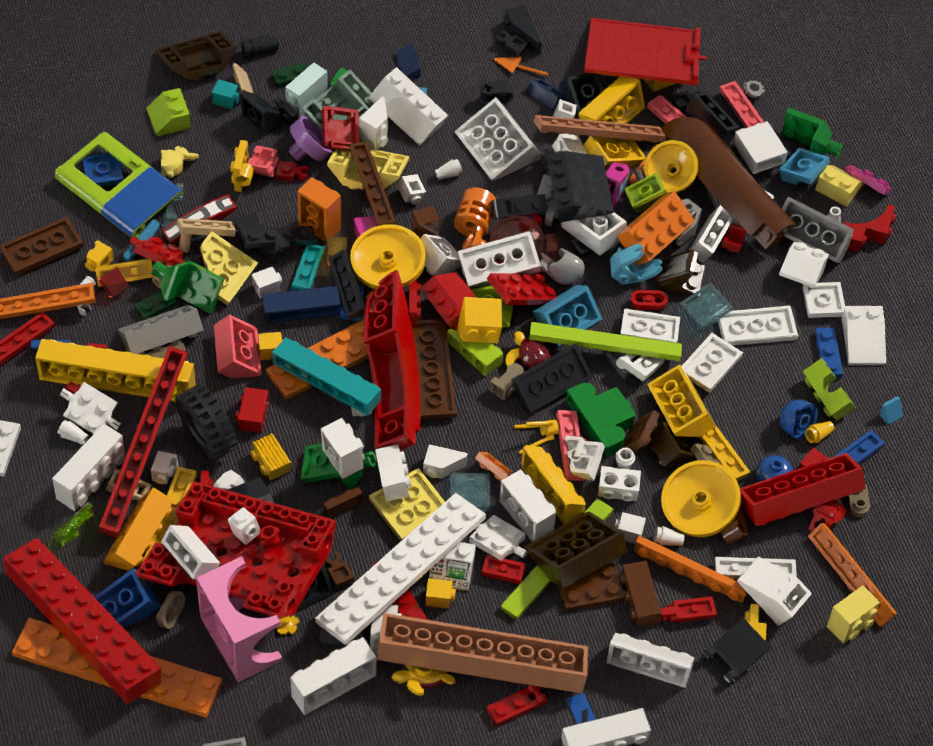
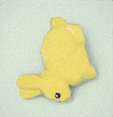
M176 146L175 150H161V174L166 178H173L179 175L183 170V162L197 160L198 154L189 153L180 146Z

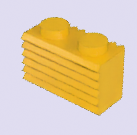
M272 433L252 442L250 454L252 459L260 464L259 467L263 476L267 475L271 481L291 471V462Z

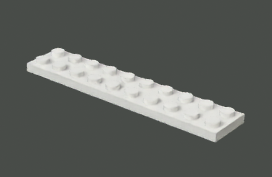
M455 493L315 618L316 623L347 645L485 520L486 514Z

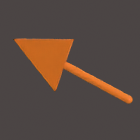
M522 57L493 58L494 61L512 74L516 68L544 76L549 75L547 72L518 65Z

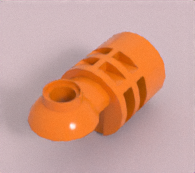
M473 187L467 189L463 194L454 220V226L457 231L467 236L462 249L486 243V241L482 240V237L488 232L493 217L491 200H496V197L485 189Z

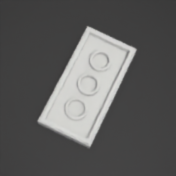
M791 306L717 312L721 337L732 346L798 339Z

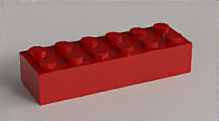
M844 453L742 487L740 491L743 512L756 526L765 525L770 521L783 519L794 513H801L808 508L818 507L823 503L832 500L836 501L850 494H857L859 491L866 489L863 468L848 453Z

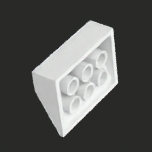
M494 98L454 131L492 181L527 166L541 154L497 98Z

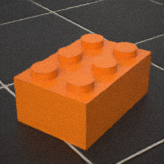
M311 177L297 191L298 225L312 226L316 237L328 243L341 230V195L337 191L325 186L321 181Z

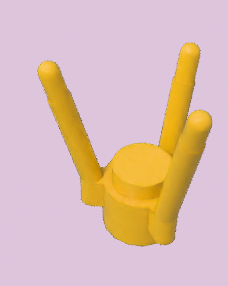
M555 419L514 425L515 429L540 427L541 434L546 437L529 446L537 447L547 441L554 440V435L559 434L558 423Z

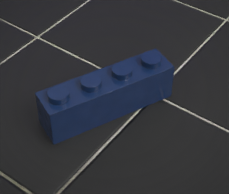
M337 286L262 295L266 324L338 316L341 312Z

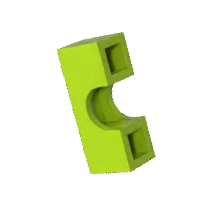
M822 358L803 371L806 376L804 378L806 384L810 388H814L816 392L813 394L819 403H824L825 407L823 410L829 418L833 416L838 421L856 408L841 387L834 392H828L829 384L837 378Z

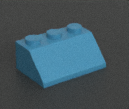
M582 285L572 287L533 311L537 323L584 330L602 320L588 286Z

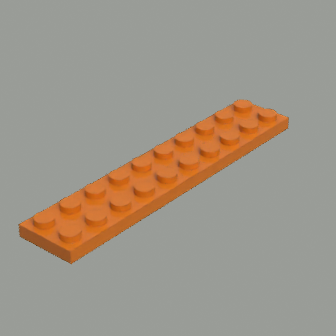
M28 618L12 651L14 657L111 687L54 625ZM150 656L161 667V683L140 697L207 718L222 684V678Z

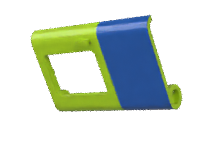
M107 132L98 135L55 171L56 180L130 238L133 236L137 238L145 229V223L176 196L184 194L183 190ZM97 147H102L133 171L109 192L102 189L74 167Z

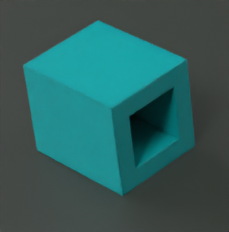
M218 80L212 91V102L215 105L233 110L235 104L239 103L240 100L238 85Z

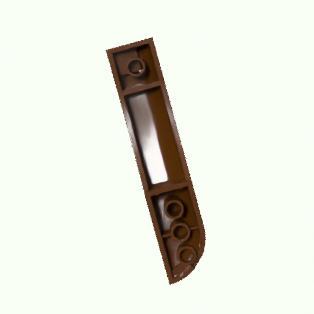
M679 117L669 121L661 128L669 140L681 141L693 149L698 159L697 176L738 223L751 236H754L765 249L772 250L796 225L750 175L733 154L732 150L706 123L692 117Z

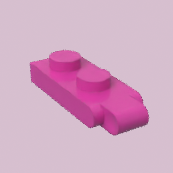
M853 165L846 166L848 173L881 194L889 195L892 188L888 186L889 183L881 178L879 180L875 179L872 172L866 169L862 171Z

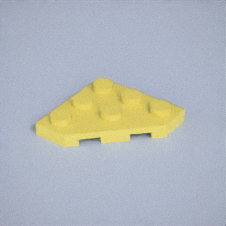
M211 231L200 249L205 269L225 279L218 299L229 305L258 262Z

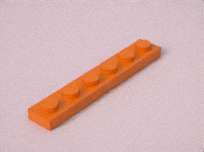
M93 283L2 298L0 299V319L96 303Z
M821 523L808 535L852 592L863 585L880 602L877 609L878 613L874 617V620L880 627H884L897 615V612L825 523Z
M639 536L637 538L634 552L639 556L653 560L660 566L670 568L675 573L689 577L696 583L706 585L711 590L725 594L734 601L744 602L747 592L737 581L644 537Z

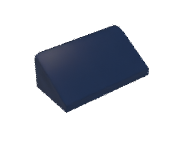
M413 43L397 50L395 55L401 72L407 78L420 77L421 68Z
M539 78L530 81L527 92L550 109L556 108L560 100L564 101L562 93L543 79Z

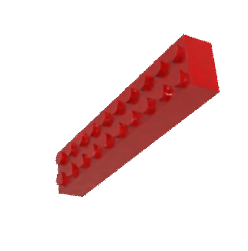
M38 538L3 557L6 575L126 704H129L161 683V667Z

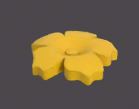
M288 616L279 619L281 626L277 627V632L280 635H287V633L293 635L296 633V625L299 624L297 617L292 616L290 618Z

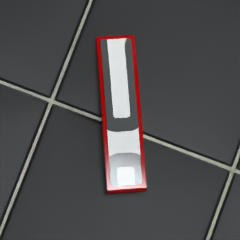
M227 194L192 210L179 219L222 221L238 208ZM177 220L162 229V232L172 245L180 241L181 233L177 227Z

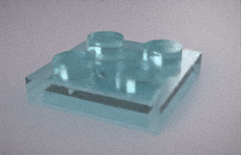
M711 282L680 303L681 307L702 330H705L733 310L730 302Z
M450 473V497L457 493L481 511H490V473Z

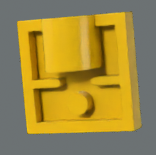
M240 140L239 147L235 148L234 158L236 159L231 162L230 171L233 172L231 183L234 184V191L242 192L243 186L250 185L254 172L252 165L247 164L249 161L248 141Z

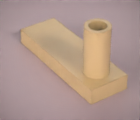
M177 220V227L181 233L179 250L189 252L193 234L209 235L212 231L218 236L235 237L236 229L231 221Z

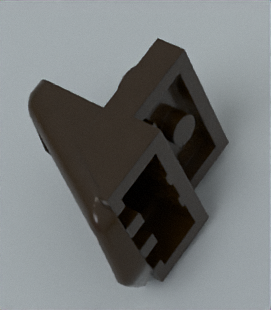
M691 249L661 259L662 264L659 266L663 269L655 276L657 282L660 283L659 287L675 295L680 291L696 298L699 295L705 268L704 265L696 262L698 251Z

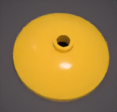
M670 140L662 142L649 152L644 165L645 176L648 177L657 172L668 194L673 191L676 193L683 191L696 178L698 172L697 156L690 146L681 141ZM673 168L677 169L675 173H671Z

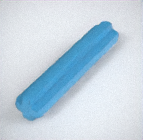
M154 219L151 220L137 239L145 241L151 238L159 229L160 223ZM132 244L123 254L124 261H133L138 255L134 252L135 245Z

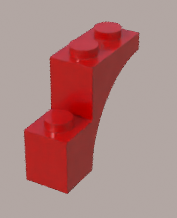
M888 205L880 217L867 223L854 224L844 222V225L854 229L847 250L859 253L860 247L865 246L866 240L884 245L886 238L890 239L893 228L890 227V224L894 225L897 214H893L895 206Z

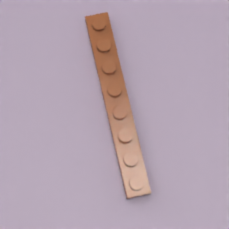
M536 115L534 118V123L544 133L557 132L558 134L569 133L576 136H602L608 139L613 137L622 140H646L653 143L665 142L667 138L663 130L657 126Z

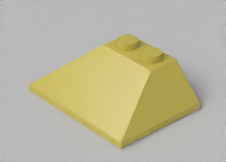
M335 149L327 166L343 186H348V188L353 190L363 189L351 152ZM370 149L385 189L400 178L409 161V156Z

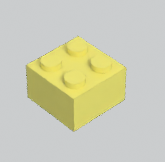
M862 585L833 607L827 627L843 644L849 639L852 641L859 635L862 629L867 630L874 624V617L878 613L877 609L880 602Z

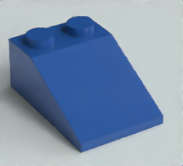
M135 569L130 570L94 597L123 628L146 619L161 608L148 579L136 576L137 570Z

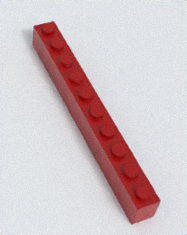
M172 346L168 347L99 525L98 532L114 538L118 537L188 352Z

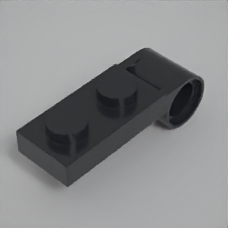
M545 194L491 200L493 219L547 212Z

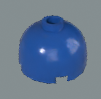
M802 399L792 400L781 410V427L790 436L802 439L805 437V430L808 426L816 423L818 410L808 401Z
M768 456L762 459L756 467L755 483L793 471V467L782 456Z

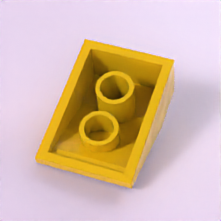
M596 136L589 137L583 145L587 154L603 156L606 171L613 163L625 164L631 168L641 164L645 159V155L634 139L622 140L613 137L608 139Z

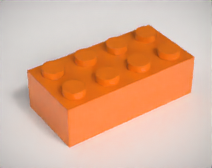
M673 191L658 199L617 235V238L625 249L634 244L643 246V249L640 251L644 255L635 261V264L638 266L652 260L694 223L695 220L676 192Z

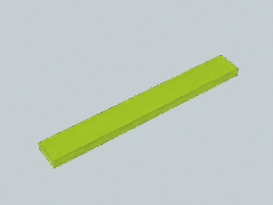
M531 322L530 340L565 345L576 343L578 347L674 361L681 360L682 344Z
M597 498L584 513L590 511L606 521L613 513V508ZM538 565L501 605V610L515 620H518L551 582Z

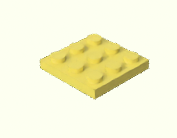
M419 468L407 475L410 477L412 488H408L409 497L386 502L383 488L369 495L370 502L400 541L445 503Z

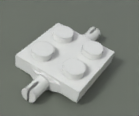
M84 382L79 391L74 394L65 389L60 393V396L69 401L68 408L63 416L93 435L103 424H108L116 430L121 423L111 418L112 411L118 402Z
M495 515L485 523L479 524L474 529L476 531L469 536L470 543L475 544L478 548L500 561L512 553L522 558L527 554V550L519 547V544L525 539L526 533Z

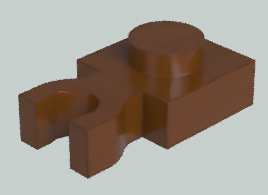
M338 551L334 552L335 560H330L328 557L325 560V564L330 567L328 568V574L336 589L355 581V577L347 562H340Z

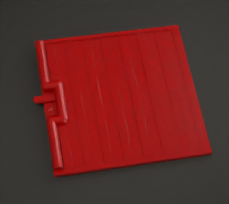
M591 18L584 72L698 86L699 60H706V56L699 55L701 29L697 27L692 30Z

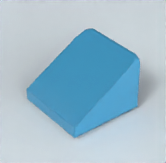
M899 396L885 402L882 406L880 416L887 424H891L903 417Z

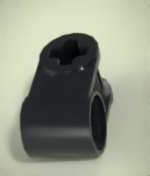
M507 80L484 82L479 87L480 95L478 96V102L483 106H486L494 98H497L500 103H507L513 99V93Z

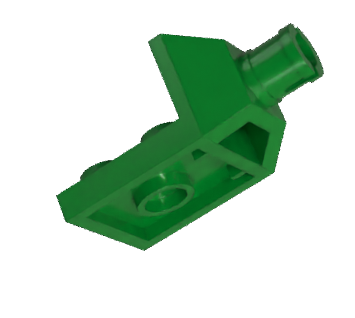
M788 107L781 135L810 146L809 151L821 155L827 153L839 158L844 144L831 140L832 133L826 121Z
M159 261L154 264L153 269L156 271L151 270V274L162 280L160 286L163 298L166 301L180 297L207 313L213 312L225 280L224 278L192 261L170 267L165 266Z
M322 443L305 447L300 480L305 484L339 477L349 489H353L361 478L363 469L342 479L324 453ZM372 451L363 453V469L375 467V454Z

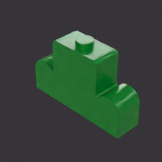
M579 384L567 390L566 402L572 411H577L578 420L593 442H602L604 444L603 457L611 456L622 449L625 439L624 430L633 426L635 412L632 410L630 401L624 398L618 388L615 387L595 395L596 390L592 384Z

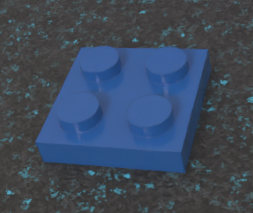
M110 153L89 155L82 159L85 175L100 187L117 185L124 180L120 161Z

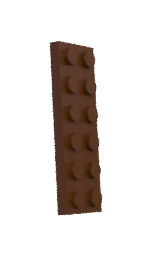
M444 319L417 320V327H412L419 372L420 420L456 418L457 412L446 322Z

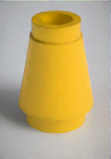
M830 421L809 425L805 430V436L810 443H819L834 431V425Z

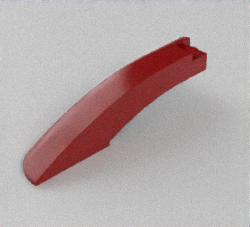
M395 270L380 280L378 283L380 286L376 288L374 293L371 292L368 297L364 314V344L367 348L372 381L381 389V401L375 407L374 449L398 444L401 452L404 451V448L416 444V433L420 432V384L411 319L399 271Z

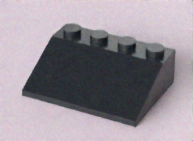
M571 151L547 154L559 223L614 213L603 156Z

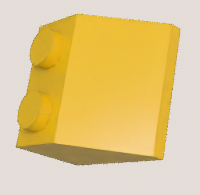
M464 297L457 327L461 341L498 343L502 329L501 299Z

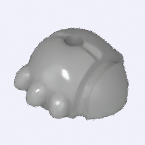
M753 80L744 83L745 93L751 98H758L765 92L764 86L760 82Z

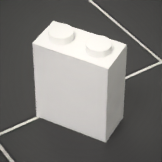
M768 121L736 131L734 145L753 174L785 164L788 152Z

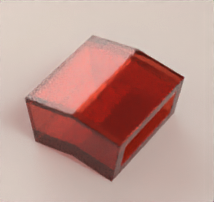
M556 233L544 235V254L556 262L558 248Z
M117 266L97 278L110 298L115 297L130 287Z

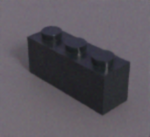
M707 92L695 94L686 109V112L692 118L706 123L725 144L732 141L736 131L739 129V126Z

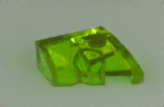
M91 503L84 505L52 534L62 547L77 537L78 526L94 515Z

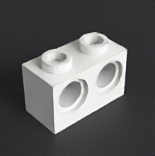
M602 466L598 496L606 499L615 498L623 499L624 501H637L641 471Z

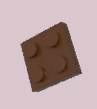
M653 410L634 422L622 448H629L633 453H636L640 447H645L651 440V432L658 425L657 419L660 414Z

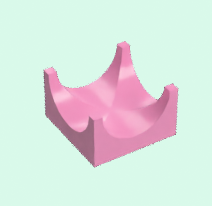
M242 557L196 578L201 620L237 682L282 661L279 651L263 653L253 649L267 633L281 626L277 615L262 619L245 616L238 611L243 607L246 600L236 597L228 598L230 585L234 577L240 570L246 567Z

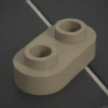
M866 485L865 490L859 491L857 494L847 495L849 511L856 517L866 516L870 509Z
M169 592L156 616L159 627L170 629L174 626L185 605L183 592Z

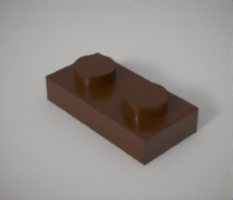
M360 488L347 490L343 495L327 500L324 503V515L326 518L330 519L362 504L363 493Z

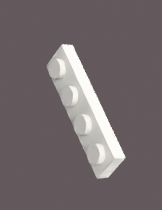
M715 557V571L731 579H739L756 558ZM764 559L797 578L796 560Z

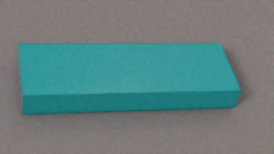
M306 245L292 282L291 290L298 291L312 288L325 252V247Z

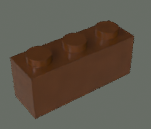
M647 561L624 564L622 572L619 573L621 585L625 587V601L630 604V619L634 620L636 627L660 623L662 612Z

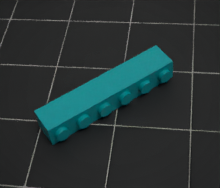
M285 337L272 352L274 365L367 416L381 401V389L376 384L369 383L361 376L347 371L343 366L332 363L328 358L321 357L313 350L301 346L297 341Z

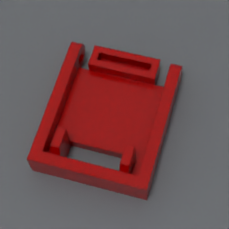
M323 106L321 109L322 147L327 148L329 143L330 149L350 151L349 144L359 143L358 110ZM334 114L347 116V121L331 118Z

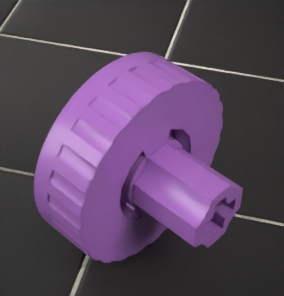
M301 116L291 125L290 131L296 142L289 148V152L297 161H300L307 154L317 161H323L334 151V149L329 148V143L327 148L322 147V132L308 117Z

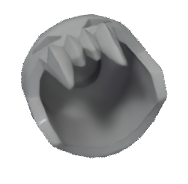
M560 248L558 254L562 258L557 262L541 253L543 259L539 261L540 269L545 271L556 283L561 285L574 284L583 276L584 263L571 252Z

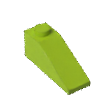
M447 330L448 343L485 377L502 365L503 353L499 347L494 346L492 343L462 342L458 331Z

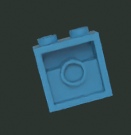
M799 148L779 169L781 180L795 185L799 181L811 184L830 163V158Z

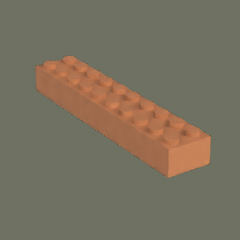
M383 613L376 660L582 693L587 678L588 646Z

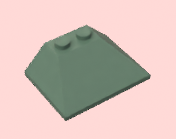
M348 70L337 79L332 87L317 99L313 98L301 110L322 132L321 109L323 106L358 110L360 118L374 103L369 99L371 95L370 90L351 70ZM334 114L331 119L347 121V116Z

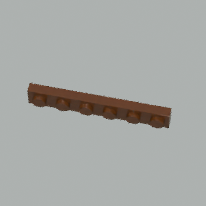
M367 141L349 144V150L376 226L396 225Z

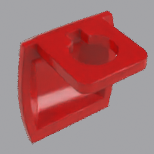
M832 500L818 507H813L812 512L815 515L809 526V531L813 532L816 529V522L822 518L825 519V524L829 529H831L833 523L837 524L846 513L842 503L838 500Z

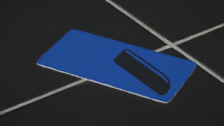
M584 693L567 698L577 724L596 720Z

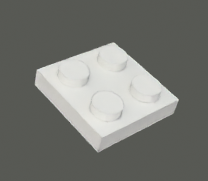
M840 282L817 283L814 288L803 284L808 318L842 317L845 303Z

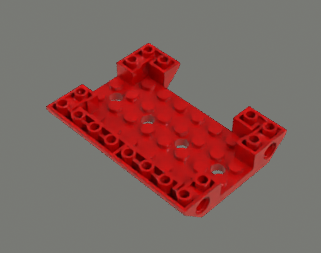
M196 481L192 483L175 510L178 518L176 526H189L220 562L219 567L239 557L243 558L246 567L240 570L234 577L228 595L246 600L243 604V607L269 616L277 615L280 619L294 615L331 551L336 521L333 519ZM244 507L256 517L260 530L268 525L278 527L280 530L278 533L280 542L262 546L260 544L262 538L259 534L245 545L233 535L228 519ZM156 542L136 572L138 577L168 586L184 583L197 586V580L192 579L163 544ZM221 552H227L226 555L218 556ZM257 562H263L262 565L253 566ZM293 572L299 573L296 576L289 577V575Z

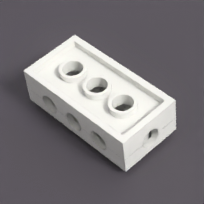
M530 231L458 251L463 275L470 289L491 286L486 279L490 273L534 274L540 272L541 268ZM519 254L522 257L519 259H515L513 255ZM501 259L504 262L501 264H497L495 260ZM479 264H484L486 266L483 269L477 268Z

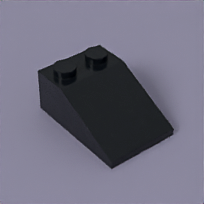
M595 73L570 76L559 83L564 101L577 105L575 119H580L578 113L604 91L600 76Z

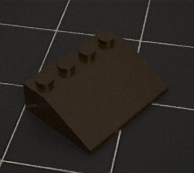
M590 511L524 547L550 581L562 589L569 587L572 583L586 577L593 571L602 568L604 565L628 552L623 532Z

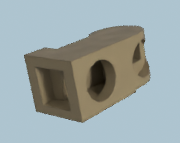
M516 363L510 364L507 367V372L500 379L494 377L490 381L489 391L505 401L516 389L511 379L521 374L523 367Z

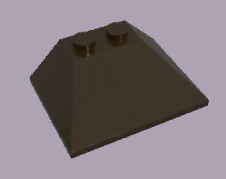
M222 31L160 48L155 50V52L169 69L189 80L196 81L202 79L203 76L217 75L220 71H224L237 48Z

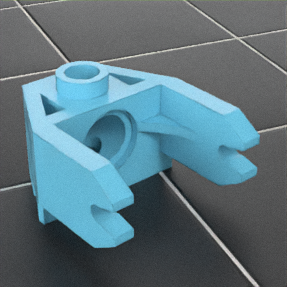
M634 244L624 250L620 247L610 258L611 276L622 285L643 282L662 271L663 268L659 266L662 264V261L653 259L637 266L635 261L644 255L640 251L643 249V246Z

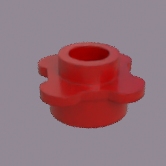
M271 525L263 527L259 532L262 538L260 544L266 546L267 544L279 543V528Z

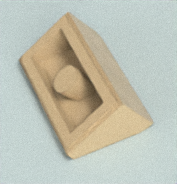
M234 63L233 76L236 85H238L239 93L242 91L253 93L247 73Z

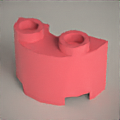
M256 145L253 156L247 164L252 165L254 174L273 177L280 158L277 157L276 149Z

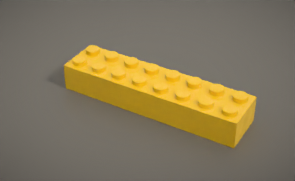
M41 339L35 357L39 380L68 384L72 381L76 385L79 384L81 386L85 382L95 389L143 397L150 396L164 358H156L149 355H138L131 352H119L112 349L57 342L52 339ZM184 362L170 401L176 402L175 398L177 395L196 385L194 363Z

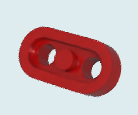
M636 290L631 294L630 298L631 306L641 310H662L667 306L668 302L667 294L658 290Z

